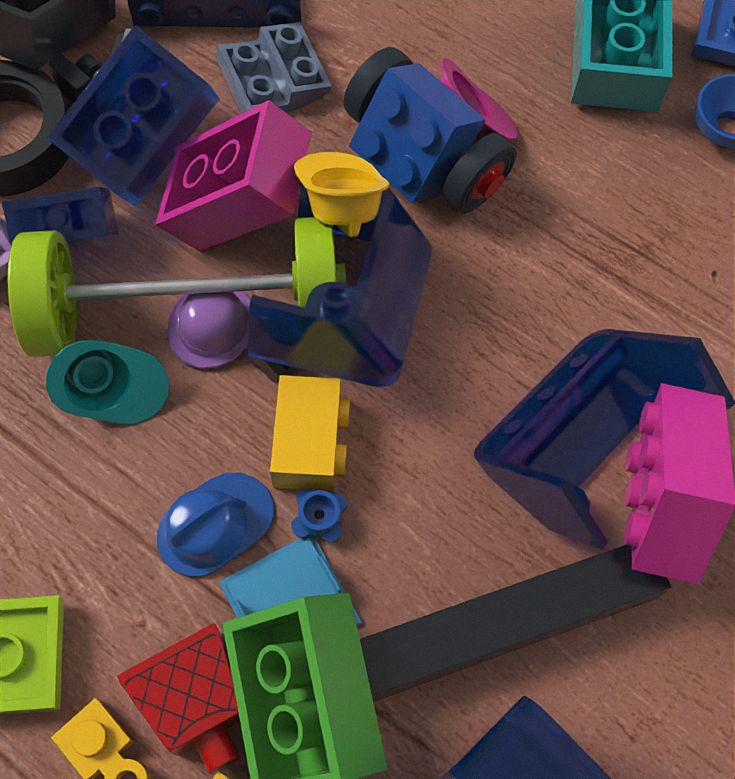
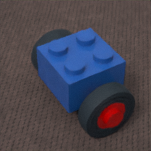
M395 47L383 48L370 56L359 67L347 86L343 105L349 116L359 123L349 147L361 158L372 164L380 175L411 203L443 194L445 200L454 209L463 214L469 213L486 202L501 187L515 163L516 149L504 137L496 133L484 136L471 146L486 119L420 63L414 64L406 54Z

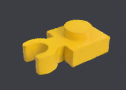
M94 698L51 737L83 779H95L100 773L105 776L104 779H121L128 772H133L138 779H151L150 772L145 765L124 757L122 753L134 743V740L101 700Z

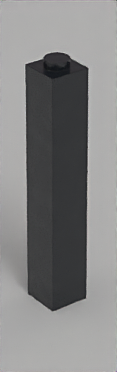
M624 545L361 638L360 643L373 702L656 600L672 588L667 577L632 570V546Z

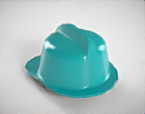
M83 340L64 347L52 359L46 371V390L51 401L63 412L117 424H136L150 419L162 409L169 393V379L164 366L149 353L100 340Z

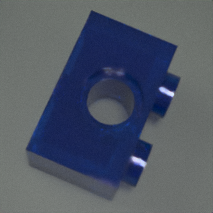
M94 187L2 202L11 245L14 238L20 232L56 230L63 235L67 243L119 235L110 188Z

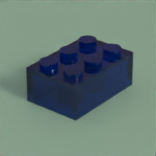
M135 25L52 130L47 139L120 198L136 206L172 161L177 146L190 138L220 98L209 83Z

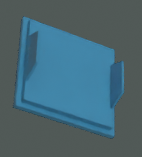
M311 535L306 538H299L219 581L237 618L301 597L345 593L315 537ZM353 607L356 624L359 626L362 622Z

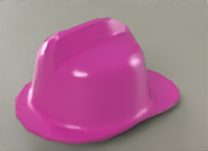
M443 58L441 61L443 75L439 80L486 119L480 131L489 128L505 139H516L518 135L516 126L505 110L488 94L471 82L453 61Z

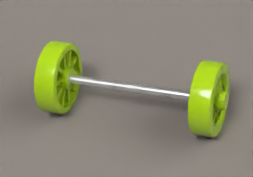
M315 217L297 218L294 223L296 261H292V274L77 285L71 253L61 233L56 230L20 232L14 238L9 253V306L17 340L22 350L29 357L56 356L64 347L75 343L78 322V300L291 288L294 290V300L298 301L302 341H337L339 339L337 293H346L345 263L335 264L333 225L322 223L316 220Z

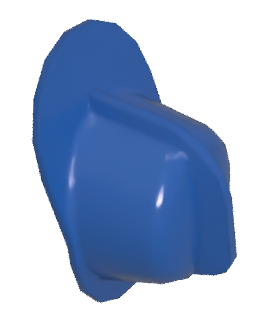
M224 473L208 480L196 489L179 496L163 515L157 530V548L162 560L174 572L188 577L207 576L222 568L255 545L268 532L274 518L272 497L267 487L259 480L243 473Z

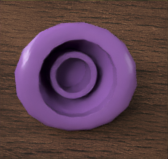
M243 291L185 294L178 299L169 314L166 333L170 348L182 363L197 369L219 368L234 361L242 354L244 348L250 346L256 336L253 332L258 327L259 316L255 303Z

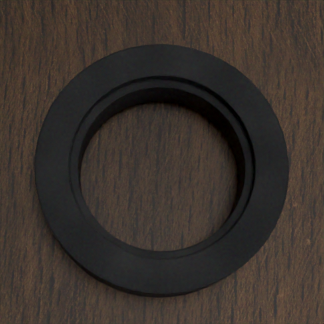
M0 60V102L17 100L30 103L43 112V122L37 136L29 144L14 153L0 156V196L25 193L50 180L66 163L74 143L73 123L56 83L42 70L25 68L19 63L10 60Z

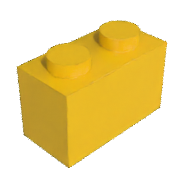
M279 375L270 467L273 488L296 490L311 488L313 490L334 492L335 475H345L347 445L338 444L339 427H349L350 397H341V379Z

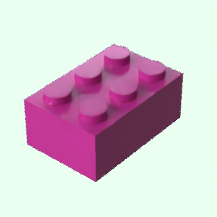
M268 100L178 145L155 225L200 252L293 216L299 201L298 193L301 183L295 174L294 165L298 159L307 155L312 132Z
M661 383L654 403L646 402L643 407L639 424V432L642 433L639 442L632 441L630 443L626 456L625 471L631 472L632 475L627 484L624 505L632 508V512H630L627 519L624 544L632 546V570L699 585L735 509V489L725 397Z

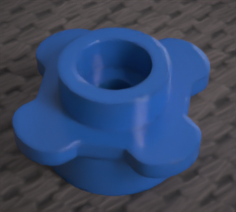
M311 488L301 490L296 498L299 505L298 516L291 523L294 535L298 538H306L309 535L322 537L327 543L339 540L342 536V527L339 525L341 513L347 508L345 497L340 493L331 494L325 490H313ZM318 511L324 513V517L320 520L314 517V514Z

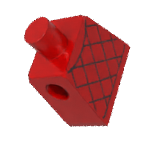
M215 623L117 675L122 687L171 754L178 756L196 746L209 774L225 768L240 758L227 731V728L238 723L240 718L227 647Z

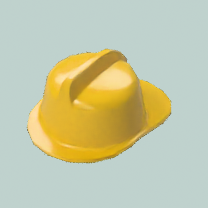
M340 152L308 154L298 159L294 165L296 176L307 189L315 219L325 224L338 226L340 230L351 238L358 236L361 224L369 222L376 217L382 191L390 186V183L380 175L372 164L352 154Z

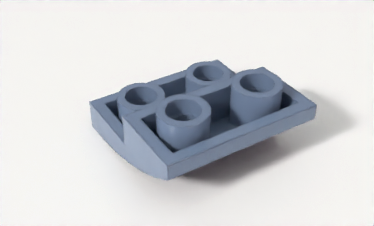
M300 22L260 27L258 40L217 45L215 58L241 114L268 100L287 113L307 105L331 91L332 85Z

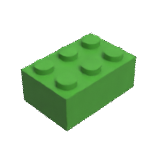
M350 592L301 597L222 623L250 779H359L388 770Z

